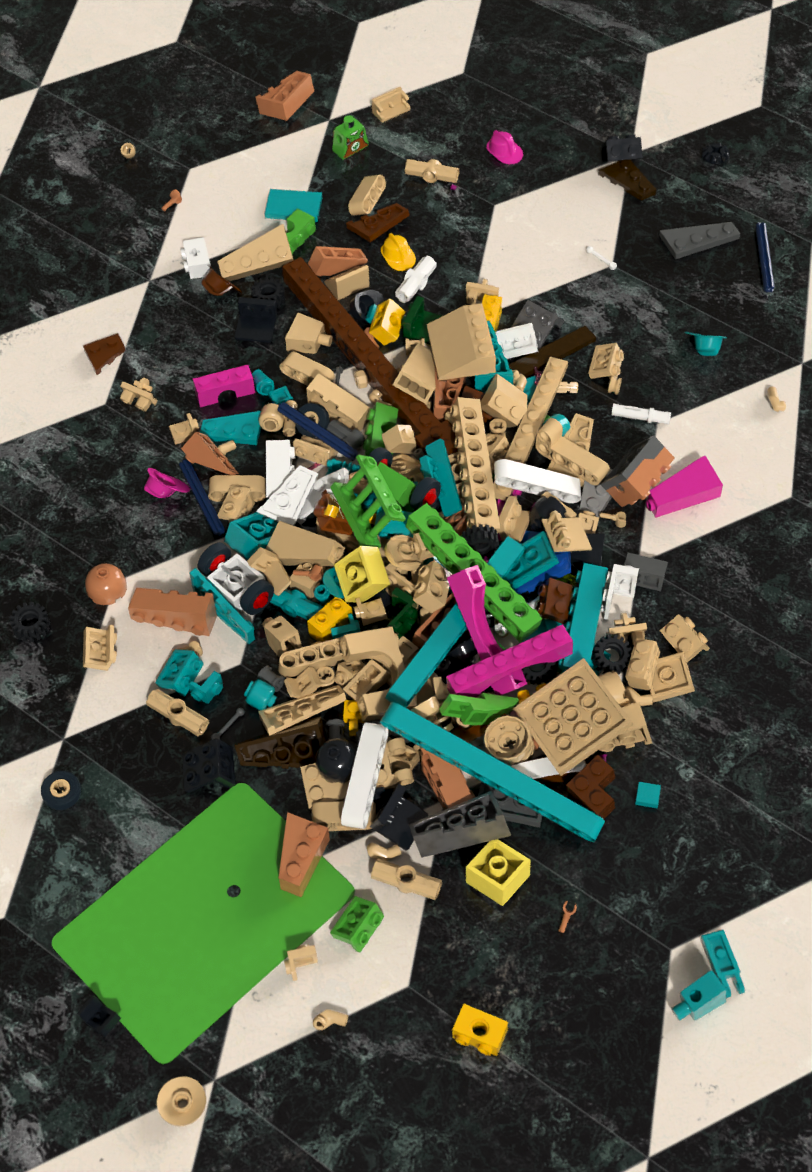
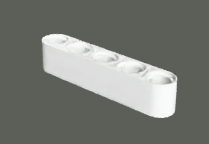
M500 459L494 463V476L497 485L539 496L548 491L557 497L559 501L566 503H576L581 500L580 480L576 477L507 459Z
M365 722L363 725L342 811V826L365 829L367 826L388 739V728L382 724Z

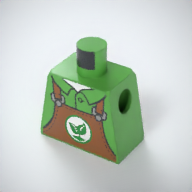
M353 116L344 117V123L334 129L332 151L342 160L369 146L364 126Z

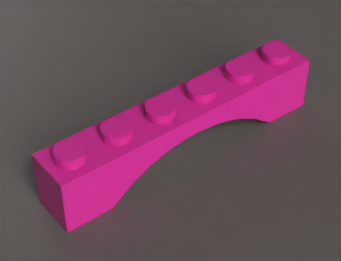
M478 565L447 577L450 589L454 594L458 608L462 613L481 661L502 652L503 650L496 642L486 619L484 607L486 583ZM520 669L493 683L491 687L495 695H503L527 685V681Z
M562 624L446 676L447 690L450 694L476 698L493 683L517 670L540 663H554L573 654V640Z

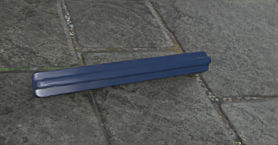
M758 222L756 224V236L763 287L766 293L773 292L774 280L766 224Z
M285 402L280 403L277 409L279 413L349 460H356V456L359 454L357 450Z
M184 459L179 463V467L214 535L221 536L225 533V529L191 463Z

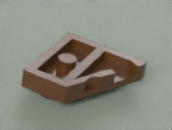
M118 333L83 346L84 352L96 375L102 372L101 369L106 364L110 365L115 361L116 357L125 351V346Z

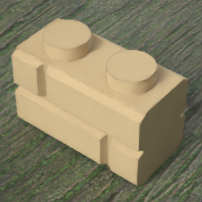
M635 640L625 676L630 687L650 690L657 660L660 655L656 641Z

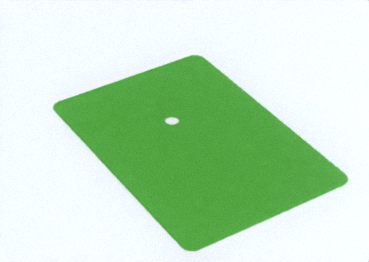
M238 783L230 788L59 931L52 940V947L106 1007L115 1011L121 1017L119 1021L157 1062L162 1064L169 1063L285 960L288 957L287 951L295 950L344 907L355 894L353 885L323 856L302 897L281 890L279 871L286 821L245 783ZM236 885L240 888L241 892L237 897H230L227 894L230 886Z

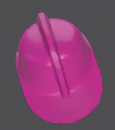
M497 130L493 132L491 140L487 143V150L502 163H518L523 157V151L514 143L511 134Z
M153 468L147 469L150 475L144 489L157 498H167L175 491L184 493L190 491L189 486L181 480L163 474Z

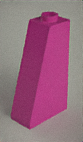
M705 455L651 489L646 505L648 510L652 511L655 518L721 497L723 484Z

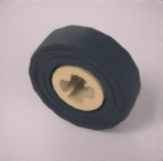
M305 404L298 410L310 419L312 417L315 419V423L325 430L328 428L330 422L329 414L320 404ZM296 424L298 431L302 435L315 438L314 435Z
M56 771L48 775L41 785V796L45 804L55 810H65L72 807L81 795V785L77 777L71 772ZM60 787H64L65 792L62 790V793L58 794L57 789L60 790Z

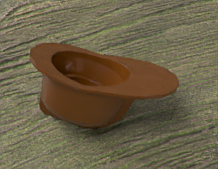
M208 265L210 270L204 277L202 285L209 293L220 296L232 288L242 293L236 286L218 275Z

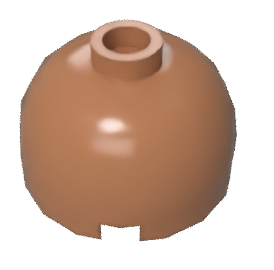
M107 563L99 564L93 567L86 576V593L96 604L116 603L115 600L120 597L122 598L127 591L126 578L118 567Z

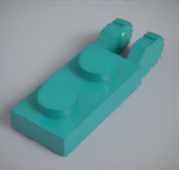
M720 930L701 935L700 939L712 970L726 989V998L731 997V989L726 980L733 977L738 994L745 993L744 983L740 976L741 971L725 931Z

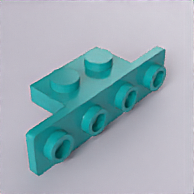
M438 439L425 447L427 455L419 458L421 463L420 471L424 478L432 477L440 482L441 491L438 499L443 515L448 517L461 511L462 505L444 440Z

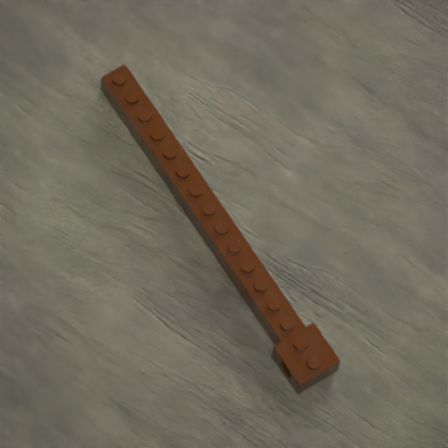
M300 257L283 265V278L287 286L316 320L324 323L325 332L332 336V340L357 370L365 371L368 384L373 390L376 389L382 393L380 398L384 402L390 403L392 407L398 408L397 419L402 425H411L416 441V449L421 448L425 455H427L425 447L438 439H443L448 455L458 452V449L455 448L456 436L452 430V424L448 420L441 423L425 403L393 386L399 374L398 371L307 263Z

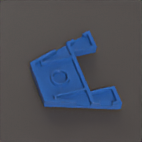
M525 531L520 544L541 532ZM570 551L555 552L559 561L557 565L514 591L517 594H522L526 591L530 593L549 578L557 580L571 573Z

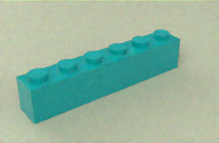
M584 563L582 571L578 570L576 582L580 584L579 588H574L572 599L576 600V604H571L569 616L573 618L572 622H567L566 627L573 640V654L560 659L558 668L562 669V673L583 658L590 666L607 578V567Z

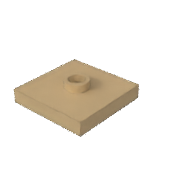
M684 651L657 660L650 688L653 703L695 691Z

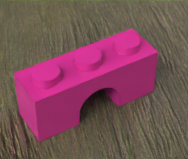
M248 365L193 379L195 394L200 407L219 403V394L226 390L235 391L237 398L255 393L254 381Z

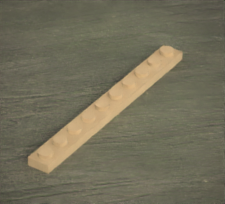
M553 357L549 358L505 459L526 464L536 441L537 431L543 425L567 370L568 361ZM494 481L495 498L507 501L508 496H512L514 489L497 485Z

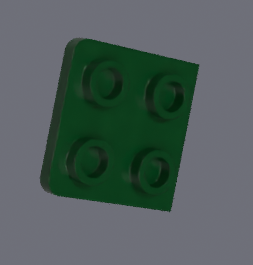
M417 296L414 303L411 302L407 316H403L401 326H403L404 337L412 340L424 338V343L431 345L427 324L442 316L424 311L423 297Z
M396 587L392 591V612L395 618L387 627H393L394 633L400 639L402 636L405 637L409 631H413L418 624L417 603L413 601V597L409 592L402 591Z

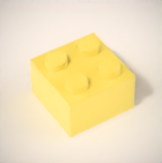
M359 546L334 564L345 602H356L355 598H360L361 603H364L390 585L378 547Z
M498 839L489 841L466 866V883L501 906L511 898L530 876V859Z

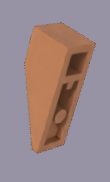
M316 246L308 264L316 275L331 276L366 264L368 259L361 249Z
M195 432L181 448L186 454L185 458L193 464L197 463L229 475H239L236 469L205 434Z

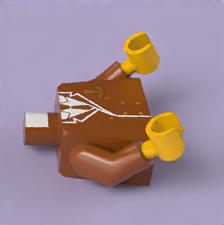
M324 490L321 494L322 498L316 502L313 511L314 515L317 516L320 530L351 536L353 531L332 490ZM376 513L369 519L370 524L375 525Z

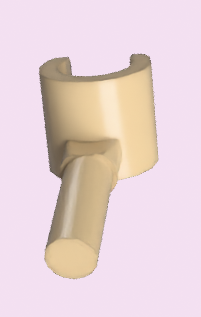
M622 511L616 515L599 513L601 518L614 520L617 527L622 528L626 526V514Z
M192 641L189 646L184 648H177V650L194 651L198 657L203 654L202 648L197 641Z

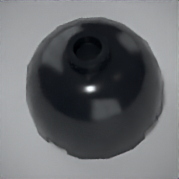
M542 496L531 506L529 511L532 529L536 532L545 531L541 520L549 519L552 511H557L561 514V518H566L564 515L567 512L565 507L552 496L549 498Z
M333 738L322 743L315 756L316 768L321 777L330 783H345L349 781L357 750L353 744L342 738Z

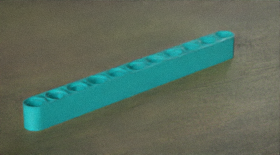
M508 536L487 564L494 567L496 573L504 580L521 558L526 547ZM457 603L390 688L385 697L386 700L407 708L467 629Z
M391 702L380 721L389 730L590 842L596 841L605 823L604 819L402 705Z

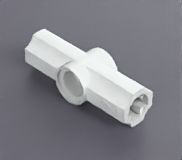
M423 257L414 269L410 268L407 271L403 283L395 292V296L399 301L403 303L409 302L418 290L424 289L428 277L436 268V262L432 257Z

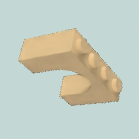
M393 627L344 635L339 643L345 663L363 659H374L384 664L391 675V687L405 670V658L403 653L400 652L398 646L399 638L394 633ZM390 688L361 696L357 704L363 722L382 719L391 703L385 699ZM417 696L414 697L407 709L411 710L417 706Z

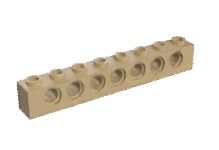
M457 397L454 405H451L450 415L453 416L452 430L456 436L455 448L458 449L457 463L460 464L459 478L463 483L462 496L465 497L464 512L467 513L468 517L467 528L472 529L473 525L479 527V524H483V527L489 525V527H494L498 534L500 523L480 399Z

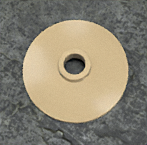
M177 1077L168 1081L161 1088L157 1097V1108L160 1116L167 1123L174 1126L192 1124L199 1119L206 1106V1094L202 1085L190 1077ZM181 1101H186L187 1105L180 1108L178 1106Z

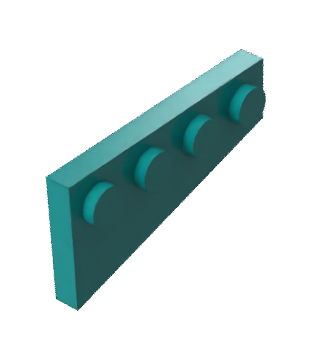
M196 568L189 572L193 592H197L198 596L213 593L217 616L248 644L255 640L254 626L248 620H245Z

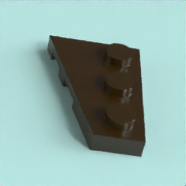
M631 160L619 161L599 169V176H606L611 179V183L614 185L619 184L625 188L627 193L641 201L656 195L657 189Z

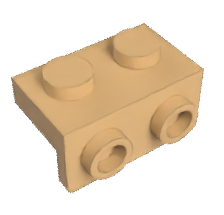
M678 614L660 632L678 653L684 651L688 663L703 649L708 651L710 648L706 644L708 642L707 638L701 632L697 633L693 629L695 624L689 617L683 618Z
M109 625L107 630L85 628L83 667L108 671L111 664L115 663L117 652L114 651V645L116 644L117 634L114 633V625Z

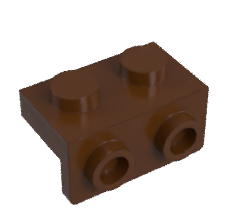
M549 578L544 584L539 586L538 595L540 597L535 610L540 614L542 620L546 618L561 624H565L568 621L572 585Z

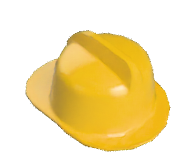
M390 233L381 247L382 256L392 269L397 271L409 270L416 261L413 251L404 237Z

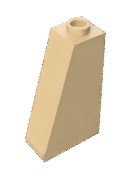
M417 343L399 372L393 386L427 404L436 388L435 365L432 351Z
M279 521L266 550L277 554L282 565L299 566L300 564L310 563L312 566H334L343 557L345 547L333 539Z

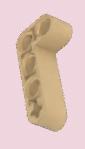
M554 418L548 419L537 431L535 445L537 451L588 483L597 486L610 472L609 465L602 459L562 436L563 427L561 423Z

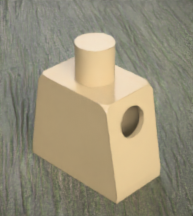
M297 313L285 337L286 350L315 354L320 345L330 347L332 336L325 334L323 322Z
M278 616L275 619L269 617L264 620L263 627L268 644L279 658L285 652L302 648L298 630L285 618ZM284 663L287 667L292 665L291 663Z

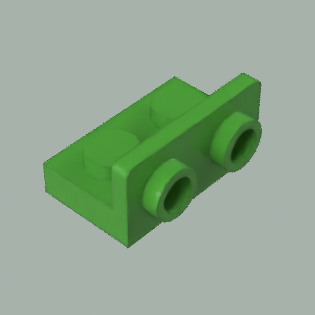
M355 896L330 934L337 940L351 944L354 950L360 953L381 924L384 915L376 903Z

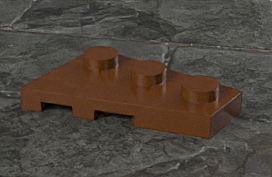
M396 203L377 210V214L370 217L364 215L357 222L353 223L352 220L346 222L347 229L371 242L407 218L409 210Z

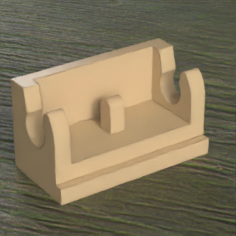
M401 87L395 88L372 99V113L383 123L409 111L410 105L406 102L409 100V97Z

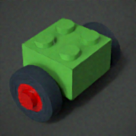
M378 447L369 454L370 457L376 460L381 474L402 511L413 512V510H418L426 503L432 508L440 495V482L432 477H426L416 486L411 480L390 468L393 460L391 452L385 448Z

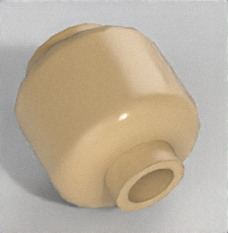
M267 404L261 409L259 424L268 432H277L283 427L284 415L277 411L278 404Z

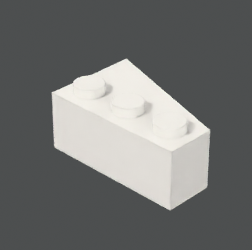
M290 440L266 441L267 500L295 471V465H292V459L295 458V447H291Z

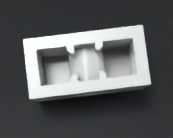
M204 237L183 241L184 248L181 249L182 259H186L183 262L185 273L189 272L190 279L205 277L210 270L208 265L210 266Z

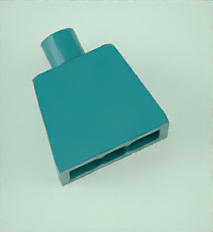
M710 970L680 992L681 1002L671 1008L679 1021L689 1014L694 1021L698 1020L726 1003V989L714 972Z

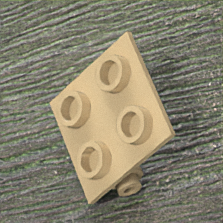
M552 511L549 519L541 520L554 552L592 550L579 517L561 518L560 513Z

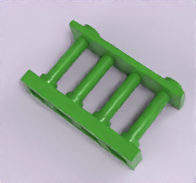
M357 455L356 459L361 468L347 484L334 482L330 488L359 545L380 548L381 544L377 535L391 520L404 522L406 518L381 474L376 460L370 456ZM366 476L369 483L356 497L353 488ZM374 491L377 499L364 512L361 504ZM382 506L385 515L372 528L369 519Z

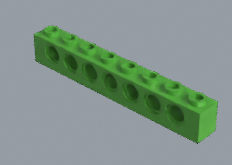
M426 503L408 516L406 528L413 535L419 533L424 546L452 575L478 565L485 583L492 586L486 585L484 607L519 643L539 628L542 621L540 614L535 609H532L525 602V599L520 594H517L510 584L496 573L494 567L488 565L482 559L479 552L474 551L468 545L465 538L459 536L453 530L451 524L445 522L439 516L436 509L431 508Z

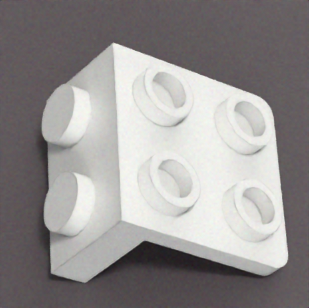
M614 564L613 571H608L601 612L605 613L604 619L608 620L613 594L634 598L638 568Z

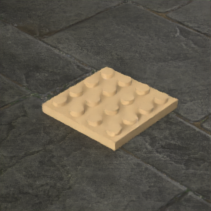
M584 658L513 708L518 717L526 724L530 734L560 776L633 725L632 721Z

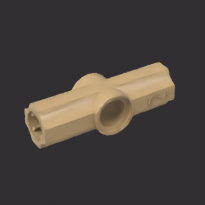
M408 159L405 174L423 177L429 183H434L437 180L457 183L459 168L441 165L435 159H431L428 162Z
M159 689L153 690L148 696L147 706L167 717L173 725L182 726L196 736L202 735L206 731L209 720L187 707L183 700L174 699Z
M381 859L375 861L371 873V879L395 886L402 893L412 892L432 900H436L442 885V880L416 872L412 866H399ZM404 877H410L412 880L404 882L401 879Z

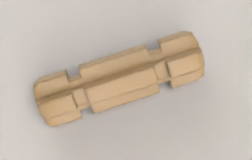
M561 382L556 393H567V391L577 393L578 382H570V384Z

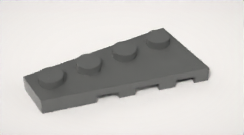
M732 222L660 230L659 236L674 258L678 259L740 238V232Z

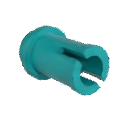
M319 585L314 590V596L323 607L333 599L324 585Z

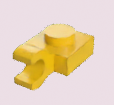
M355 700L344 701L343 721L349 723V736H357L356 732L358 731L359 723H365L362 721L359 707Z

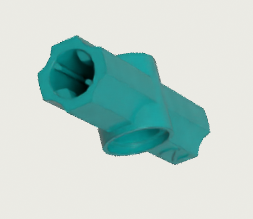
M285 589L279 596L274 594L270 603L281 607L287 615L291 617L298 615L306 620H309L323 608V606L308 600L299 590L289 591Z

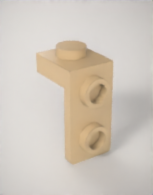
M260 547L247 560L250 567L265 574L268 582L274 587L275 595L279 596L291 584V580L277 554Z

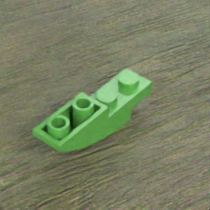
M482 693L480 698L449 694L439 710L443 716L460 718L464 725H487L503 714L509 716L513 708L519 703V699Z

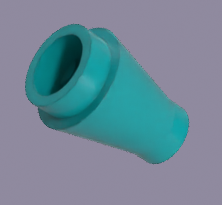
M260 369L252 373L257 392L262 395H269L268 392L274 390L273 380Z

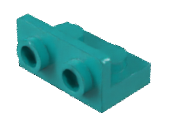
M175 649L155 683L159 688L175 689L180 696L185 697L190 689L189 683L191 681L194 682L203 667V662L194 651Z

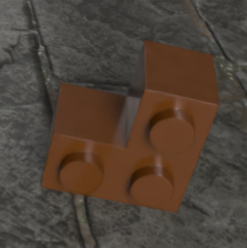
M597 755L566 784L568 794L582 807L600 816L602 819H605L615 809L614 799L604 791L615 779L614 769Z

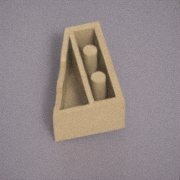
M320 373L316 375L306 388L308 404L315 403L323 406L329 414L330 422L338 420L349 429H357L361 432L369 421L367 419L369 406Z

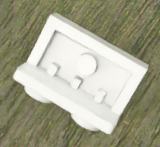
M532 323L495 332L498 343L503 349L504 357L507 359L538 352Z

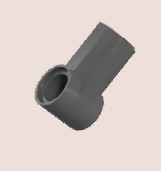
M332 420L326 429L355 450L364 444L365 437L359 430H351L338 420Z

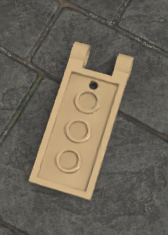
M395 738L386 743L381 764L384 765V768L380 770L376 788L384 787L388 790L395 788L398 784L405 786L414 782L411 769H401L393 774L389 756L399 755L407 751L404 738ZM316 763L300 767L310 810H312V805L318 802L345 801L350 780L345 783H330L321 777L316 768Z

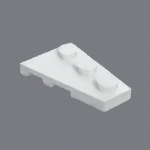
M299 465L283 482V485L256 512L277 522L282 521L295 526L318 477V473Z
M346 468L339 469L315 481L297 520L299 524H303L306 521V517L314 511L315 504L322 498L321 494L324 490L331 489L330 487L334 482L344 484L349 482V471Z

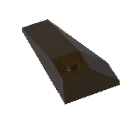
M320 716L298 722L271 736L265 733L236 743L234 746L241 766L300 768L316 763L315 756L317 750L322 743L327 741V735Z

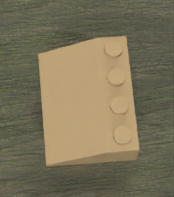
M482 303L462 306L427 324L439 381L496 373V356Z

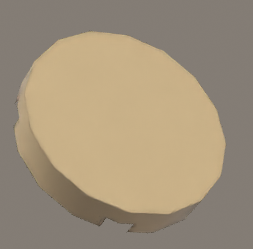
M395 535L391 537L384 548L388 561L401 570L412 571L420 568L424 560L419 561L417 555L413 554L410 546L413 538L406 535Z

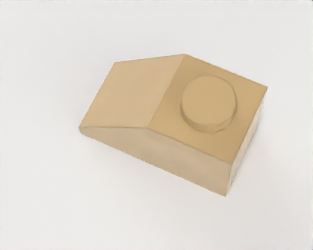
M397 424L381 434L386 450L391 453L413 454L416 450V441L411 425Z

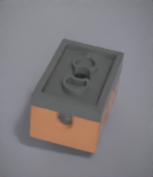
M653 435L632 446L601 483V486L621 507L628 504L633 505L639 499L644 500L650 494V486L654 487L661 481V473L665 474L672 467L670 464L675 457Z

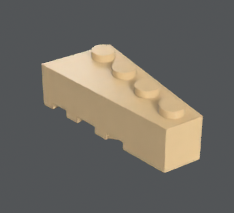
M281 224L218 260L222 277L227 281H233L279 268L293 261L284 225Z
M639 702L635 704L628 703L622 707L633 725L601 747L600 751L610 752L613 751L615 746L620 745L631 748L635 747L634 743L644 741L645 745L652 744Z

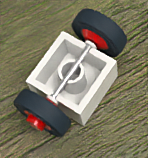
M221 542L214 543L200 556L197 564L198 570L206 576V579L239 613L244 610L249 615H255L270 603L274 595V587L265 580L261 573L250 567L248 562L239 554H235L231 558V550Z

